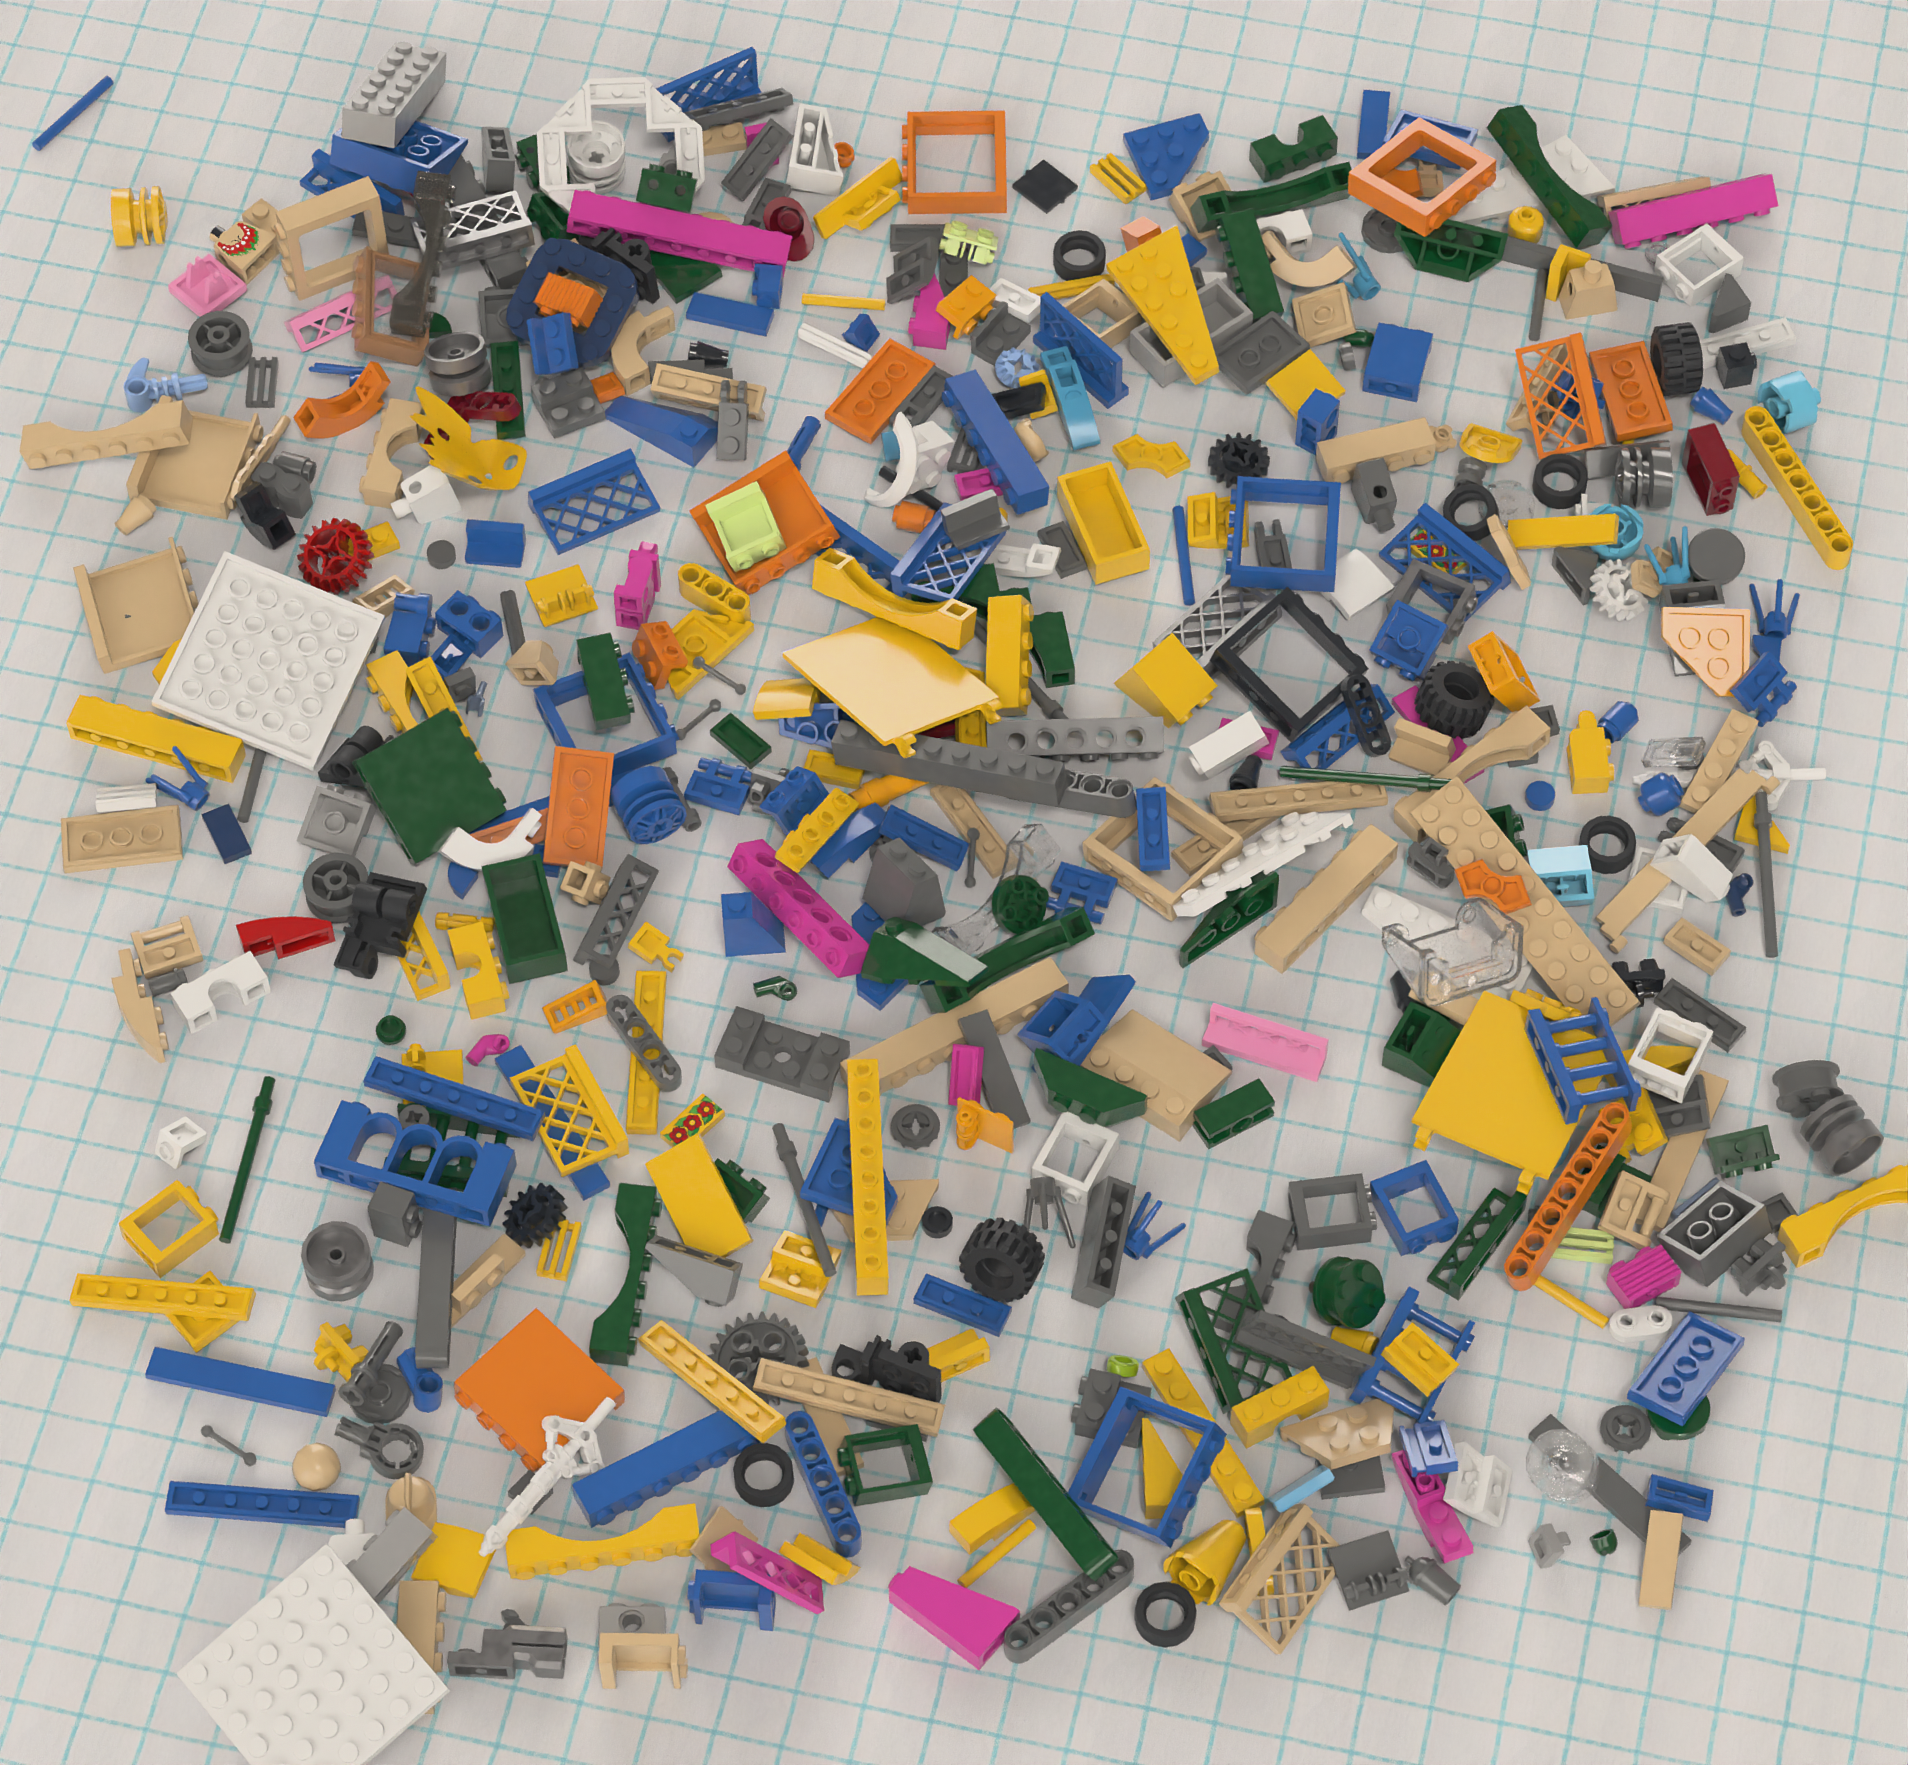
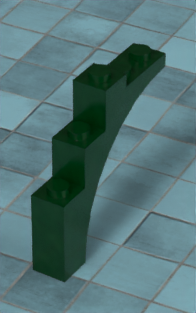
M994 563L983 564L957 601L977 608L976 616L988 621V597L1022 595L1030 603L1031 598L1028 587H1014L1000 591ZM922 581V582H919L917 585H923V584H927V583H930V582H929V581ZM951 585L938 590L950 594L954 586ZM911 594V601L922 603L939 602ZM1063 611L1044 612L1034 615L1033 621H1030L1033 647L1029 649V653L1040 669L1045 687L1053 688L1075 684V666Z

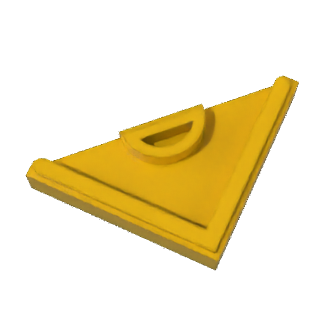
M1755 795L1743 807L1734 840L1759 846L1758 830L1754 827V814L1756 813ZM1772 820V827L1770 828L1771 850L1788 854L1790 844Z

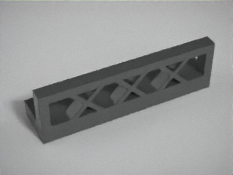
M627 854L620 864L609 886L608 893L603 898L573 961L583 966L589 958L608 969L612 967L659 872L658 869ZM634 868L649 875L646 883L635 885L631 875ZM631 892L636 904L634 907L623 909L619 897L622 894ZM620 916L624 927L623 930L611 933L607 922L608 919ZM608 940L612 951L609 958L593 950L596 943Z

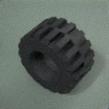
M1686 322L1655 326L1651 336L1650 356L1663 396L1698 392L1703 380V356L1699 336L1693 324Z
M1442 661L1429 669L1414 701L1416 713L1420 714L1419 718L1422 722L1428 724L1427 727L1455 739L1457 736L1462 739L1467 738L1468 735L1474 736L1477 731L1481 730L1495 700L1481 673L1477 672L1476 668L1466 666V663L1462 662L1458 664L1454 661H1447V663Z
M997 1217L995 1221L989 1218L984 1223L980 1222L973 1230L959 1257V1262L961 1263L959 1269L961 1273H964V1280L972 1284L971 1288L973 1290L980 1291L982 1296L986 1298L992 1297L994 1301L1001 1302L1004 1299L1006 1302H1013L1014 1298L1016 1300L1022 1299L1031 1290L1044 1265L1045 1253L1042 1252L1043 1246L1041 1242L1036 1241L1037 1236L1034 1233L1028 1232V1228L1023 1224L1020 1226L1011 1219L1005 1221L1004 1218Z

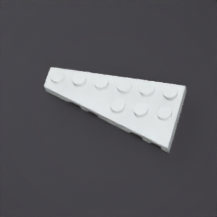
M1567 135L1541 148L1548 163L1559 177L1587 200H1591V196L1615 193V187ZM1512 163L1496 172V180L1492 186L1484 189L1473 201H1469L1456 215H1452L1448 219L1478 225L1485 219L1497 217L1498 220L1508 218L1514 209L1521 206H1531L1539 211L1547 209Z
M1293 812L1284 816L1281 819V824L1263 832L1260 840L1248 844L1242 849L1243 853L1236 858L1225 861L1222 864V869L1204 877L1202 884L1197 888L1181 895L1182 899L1173 905L1177 916L1199 915L1226 899L1227 891H1233L1240 887L1245 888L1253 883L1250 877L1261 871L1267 875L1306 851L1305 845L1314 844L1318 841L1323 842L1330 838V830L1340 826L1347 828L1354 823L1350 813L1317 814V812L1298 814Z
M1378 886L1373 888L1362 909L1364 917L1387 936H1393L1403 945L1405 951L1411 956L1413 954L1417 956L1435 976L1478 1000L1484 990L1509 1000L1513 989L1520 992L1523 991L1534 970V967L1515 944Z

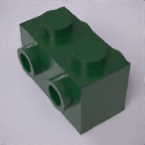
M651 163L649 168H642L636 201L685 212L692 211L698 179L692 178L693 172L677 169L676 174L665 172V166ZM654 179L658 182L657 189L650 187V180ZM678 185L685 187L686 192L684 195L677 193L676 188Z

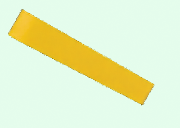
M1761 406L1748 408L1744 415L1741 431L1742 437L1824 563L1834 570L1844 569L1850 561L1853 549L1852 538L1770 413Z

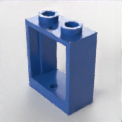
M1056 990L1017 1035L1033 1053L1036 1048H1039L1072 1063L1106 1025L1108 1020L1090 1000ZM1053 1025L1054 1028L1050 1031L1049 1028ZM1081 1033L1082 1038L1078 1040L1077 1036Z
M1427 1160L1370 1181L1372 1203L1401 1256L1408 1253L1417 1254L1428 1245L1436 1242H1447L1457 1234L1459 1219ZM1426 1186L1443 1219L1406 1233L1389 1200Z

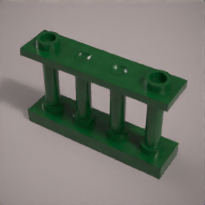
M398 1103V1105H397L398 1117H399L401 1111H402L404 1108H406L407 1106H409V1105H414V1104H415V1105H420V1104H417V1103H408V1104ZM425 1107L429 1113L431 1126L441 1134L443 1141L446 1140L448 1129L465 1131V1136L477 1140L478 1133L496 1135L494 1144L502 1143L506 1145L508 1137L520 1139L518 1136ZM412 1147L404 1155L396 1174L423 1181L436 1150L431 1147L429 1159L424 1162L410 1159ZM460 1156L459 1164H446L437 1186L457 1188V1191L464 1192L474 1169L470 1167L472 1158ZM509 1185L503 1197H507Z

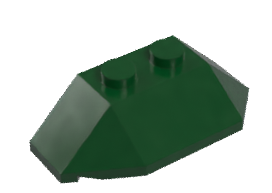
M1447 219L1438 229L1433 230L1426 237L1397 222L1394 236L1415 270L1467 283L1502 261L1509 235L1508 233Z
M1036 1048L1034 1051L1035 1071L1047 1102L1056 1110L1064 1113L1068 1111L1079 1116L1082 1121L1088 1124L1096 1123L1103 1127H1112L1145 1115L1148 1095L1039 1048Z

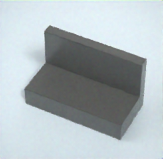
M992 488L940 510L944 531L958 551L1010 529V525L1000 512L997 494Z

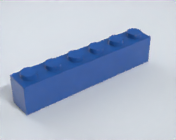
M976 369L946 378L945 388L942 392L943 403L952 410L955 422L958 427H962L965 431L969 445L971 447L974 446L977 450L979 460L990 471L994 485L1000 487L1005 503L1008 506L1011 505L1016 515L1047 506L1049 496L1047 481Z
M719 1410L573 1483L574 1499L591 1528L597 1525H606L614 1520L618 1514L626 1510H636L643 1505L644 1501L654 1496H664L674 1486L682 1482L694 1481L702 1472L712 1467L719 1468L725 1465L730 1458L740 1454L744 1449L761 1442L722 1410Z

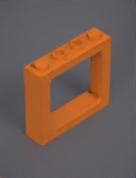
M1419 117L1349 172L1348 194L1426 237L1433 230L1438 229L1452 215H1456L1469 201H1473L1484 189L1493 185L1497 176L1496 160ZM1422 146L1468 170L1427 203L1421 202L1381 179Z

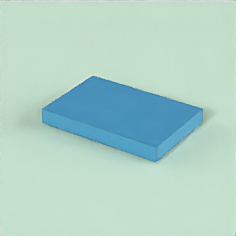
M1320 1465L1270 1496L1268 1500L1273 1508L1283 1513L1334 1481L1335 1477L1328 1467Z

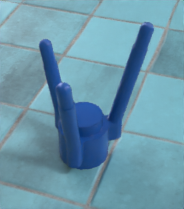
M316 362L308 370L310 372L349 375V385L351 387L366 367Z
M1778 579L1775 611L1769 612L1764 619L1755 584L1751 583L1749 587L1759 622V633H1764V636L1785 639L1787 635L1791 634V624L1800 594H1794L1786 618L1785 614L1781 612L1783 580Z
M173 746V752L196 782L187 781L179 789L155 774H152L151 778H146L145 781L148 784L156 783L157 789L185 803L191 809L198 811L210 796V793L205 789L208 783L199 776L178 747Z
M1151 1192L1145 1194L1127 1230L1123 1252L1134 1260H1139L1141 1256L1148 1259L1154 1250L1186 1227L1185 1223H1181L1150 1245L1151 1237L1145 1229L1162 1206V1201L1158 1200L1140 1226H1136L1151 1198Z

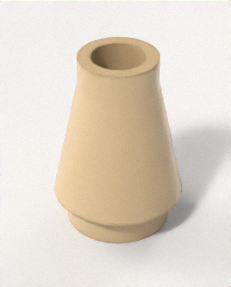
M140 494L137 498L133 497L114 525L121 533L127 536L131 531L153 518V513L157 509L147 497Z

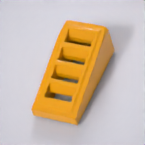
M594 980L547 1004L542 1009L553 1033L557 1034L606 1015L608 1000L601 986ZM595 997L597 1003L592 1005L590 998ZM582 1001L584 1002L586 1007L583 1010L580 1009V1006L578 1004ZM572 1006L575 1014L570 1016L566 1007ZM558 1010L561 1011L564 1018L560 1022L555 1014V1011Z

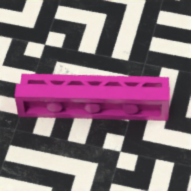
M735 1531L710 1544L711 1556L730 1565V1569L815 1614L824 1611L822 1579L812 1572Z

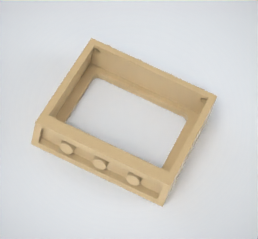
M369 176L275 212L277 224L274 225V229L279 240H281L277 242V245L284 258L281 259L283 270L288 275L284 277V281L289 292L294 291L299 301L355 280L356 272L353 271V263L357 255L360 256L364 250L361 249L305 271L299 243L301 235L363 211L369 249L389 255L380 196Z
M1154 777L1143 788L1166 787L1167 815L1194 834L1201 836L1203 840H1206L1210 845L1219 850L1208 863L1173 894L1116 854L1114 850L1138 829L1137 810L1133 815L1126 818L1111 816L1084 840L1082 845L1086 862L1103 874L1118 878L1117 883L1172 922L1178 917L1173 905L1182 899L1181 895L1201 885L1202 879L1207 875L1222 869V864L1225 861L1236 858L1243 853V837L1236 829L1228 828L1222 824L1214 814L1207 813L1199 808L1191 798H1185L1180 795L1169 783H1163Z

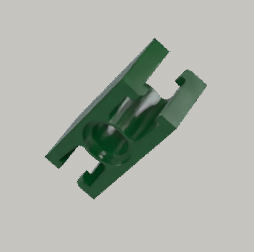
M1258 1078L1194 1111L1193 1117L1195 1121L1193 1122V1128L1209 1150L1273 1117L1274 1111L1271 1107L1275 1106V1100Z

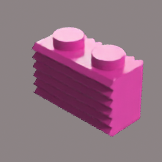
M1661 1244L1652 1249L1650 1246L1639 1250L1635 1258L1625 1263L1622 1260L1615 1263L1609 1269L1606 1285L1624 1309L1636 1308L1679 1285L1681 1270Z

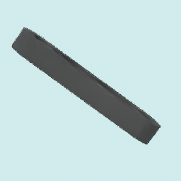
M616 995L610 998L606 1004L607 1017L655 1085L665 1092H671L679 1088L682 1083L680 1066L633 1001L625 995ZM616 1007L625 1009L626 1017L628 1018L625 1022L623 1015L619 1011L615 1012ZM632 1027H641L645 1031L642 1036L637 1038L628 1035V1031ZM648 1049H657L661 1053L654 1060L644 1057V1053ZM662 1065H664V1069L669 1075L673 1074V1079L663 1078V1072L660 1068Z

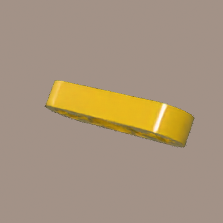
M1260 1507L1244 1509V1524L1250 1558L1266 1536ZM1271 1575L1266 1581L1267 1595H1274L1273 1575Z

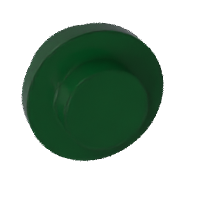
M393 1015L383 1017L376 1026L377 1038L380 1042L387 1045L401 1042L406 1035L405 1023Z

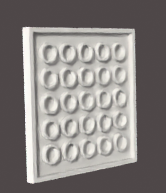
M224 551L152 699V706L221 734L240 738L243 740V743L314 771L385 621V615Z
M327 1543L176 1673L250 1765H366L450 1692L448 1687Z

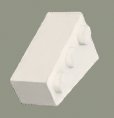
M799 103L786 184L791 185V188L839 197L844 176L839 167L838 153L834 147L833 133L827 109Z

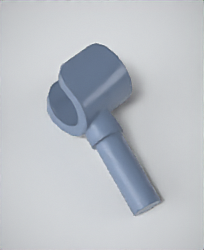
M485 681L480 682L475 695L468 697L466 714L470 710L478 711V717L483 715L485 703L483 694L487 687Z

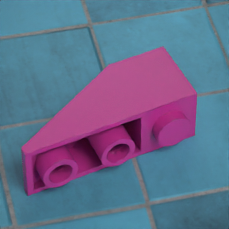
M934 273L930 283L919 289L921 291L920 296L915 295L913 312H916L915 318H910L908 334H913V346L946 350L951 323L936 311L938 303L945 297Z

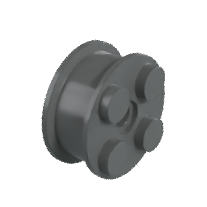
M228 311L207 313L198 318L189 329L188 343L191 348L192 360L195 366L206 374L226 377L243 369L248 364L249 358L252 357L253 347L248 325L244 319L235 313Z
M330 853L314 860L306 869L303 877V888L310 911L317 918L331 921V923L347 922L348 917L352 918L354 914L352 908L353 892L360 882L366 883L368 879L365 865L358 858L346 853Z
M1808 1060L1793 1063L1777 1070L1772 1076V1082L1778 1087L1780 1095L1776 1100L1777 1108L1781 1111L1792 1113L1794 1118H1802L1810 1115L1811 1111L1817 1110L1833 1098L1844 1095L1843 1090L1838 1087L1836 1079L1840 1074L1839 1066L1834 1062L1826 1060Z

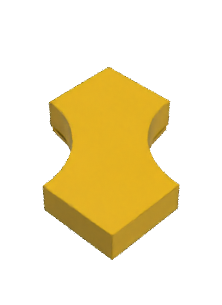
M1135 434L1113 445L1112 452L1127 471L1135 468H1149L1161 473L1166 479L1189 468L1191 461L1176 441L1156 444L1148 442L1138 434Z

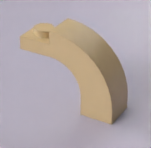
M1267 231L1261 236L1267 256L1270 259L1272 257L1276 258L1270 264L1272 272L1291 284L1304 287H1323L1344 279L1357 268L1356 264L1341 246L1336 245L1316 261L1302 262L1294 258L1272 231Z
M669 306L655 310L646 317L639 310L627 317L611 348L613 371L624 387L626 396L651 384L649 367L640 356V353L649 343L675 330L674 312Z

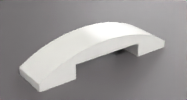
M953 542L947 543L944 550L953 548L955 545ZM1033 543L1031 549L998 544L984 564L994 563L995 571L998 575L1013 577L1045 576L1053 574L1061 548ZM977 549L965 554L968 558L979 555L981 551ZM960 554L948 557L953 561H958L962 559Z

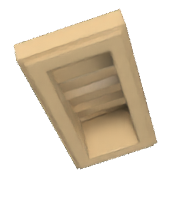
M395 574L355 597L352 603L385 615L386 618L395 611L394 599L396 594L390 590L391 588L397 592L414 595L415 590Z

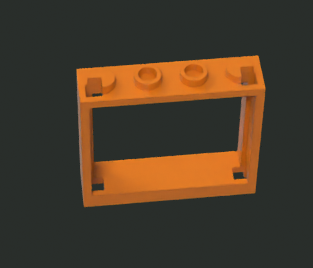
M1005 110L907 112V125H902V139H907V144H902V161H908V165H902V182H908V187H902V202L908 203V214L1007 213ZM916 135H995V192L916 193Z

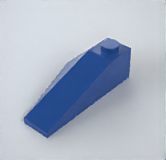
M625 396L616 398L605 410L607 420L693 468L717 442L718 422L705 414Z
M834 702L814 703L812 716L778 718L780 735L830 748V750H833L831 741L840 721L857 723Z

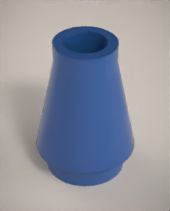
M1701 387L1690 402L1695 412L1711 418L1722 425L1733 414V411L1724 404L1711 388Z

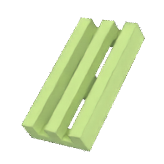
M1570 1227L1559 1246L1575 1247L1582 1250H1606V1253L1557 1248L1551 1257L1612 1264L1614 1236L1602 1230Z

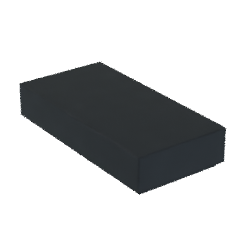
M1042 382L992 394L1007 419L1045 410L1046 386Z

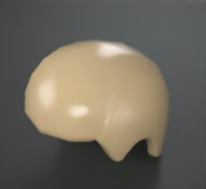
M1025 418L1014 427V431L1033 461L1036 462L1046 457L1049 452L1046 450L1042 439L1033 430L1031 420Z
M312 1443L305 1445L296 1453L292 1463V1471L300 1486L311 1491L326 1490L336 1482L341 1472V1464L337 1453L331 1447L322 1443Z

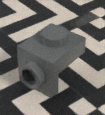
M471 667L458 670L456 673L444 678V683L454 703L476 694V676Z

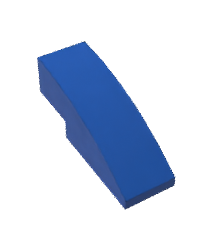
M876 802L854 812L809 862L828 879L848 859L854 863L882 835L878 831L886 812Z

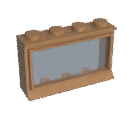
M366 246L361 255L355 257L353 263V271L356 272V279L352 288V293L355 294V302L352 308V316H355V323L351 333V337L355 339L354 350L418 366L425 356V347L429 344L430 274H428L425 262L418 263L369 249V246Z

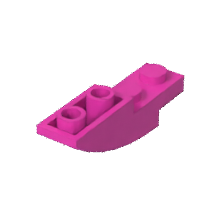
M1404 1449L1392 1453L1391 1458L1410 1506L1429 1545L1436 1548L1443 1563L1445 1564L1473 1554L1471 1540L1452 1506L1443 1500L1446 1488L1438 1474L1426 1475V1472L1417 1473V1477H1412Z

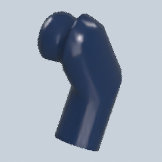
M1747 873L1736 876L1729 884L1730 889L1726 894L1731 914L1734 917L1741 916L1746 912L1743 898L1754 883L1751 875Z

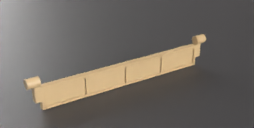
M1739 768L1672 838L1692 834L1706 846L1760 789L1767 794H1771L1780 785V781L1774 776L1766 780L1754 770L1747 774ZM1653 858L1595 918L1603 925L1600 928V932L1613 941L1609 947L1616 954L1628 943L1627 939L1621 934L1673 881L1650 865Z

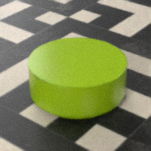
M1113 1355L1108 1358L1106 1370L1109 1373L1121 1375V1377H1135L1138 1373L1139 1362L1128 1356Z

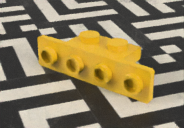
M889 157L813 216L821 238H829L844 225L862 231L870 227L873 221L882 214L889 212L895 204L901 201L898 191L892 189L902 181V173L895 158Z
M834 788L811 815L806 814L803 817L796 831H790L782 846L776 852L775 858L796 873H799L859 806V802L839 788Z

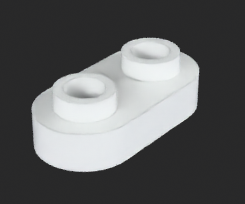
M1657 1305L1620 1309L1610 1319L1609 1332L1615 1340L1623 1343L1661 1339L1667 1336L1671 1330L1672 1315L1666 1308ZM1652 1317H1659L1662 1321L1655 1322L1652 1320ZM1627 1320L1631 1325L1625 1326L1621 1321Z

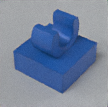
M859 314L854 322L850 323L848 330L842 334L847 343L866 352L880 336L879 331L868 314Z

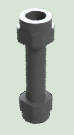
M671 767L662 768L667 773L674 792L678 794L680 802L683 803L686 809L687 816L682 824L683 828L687 832L697 830L702 822L696 809L690 808L679 789L676 773Z

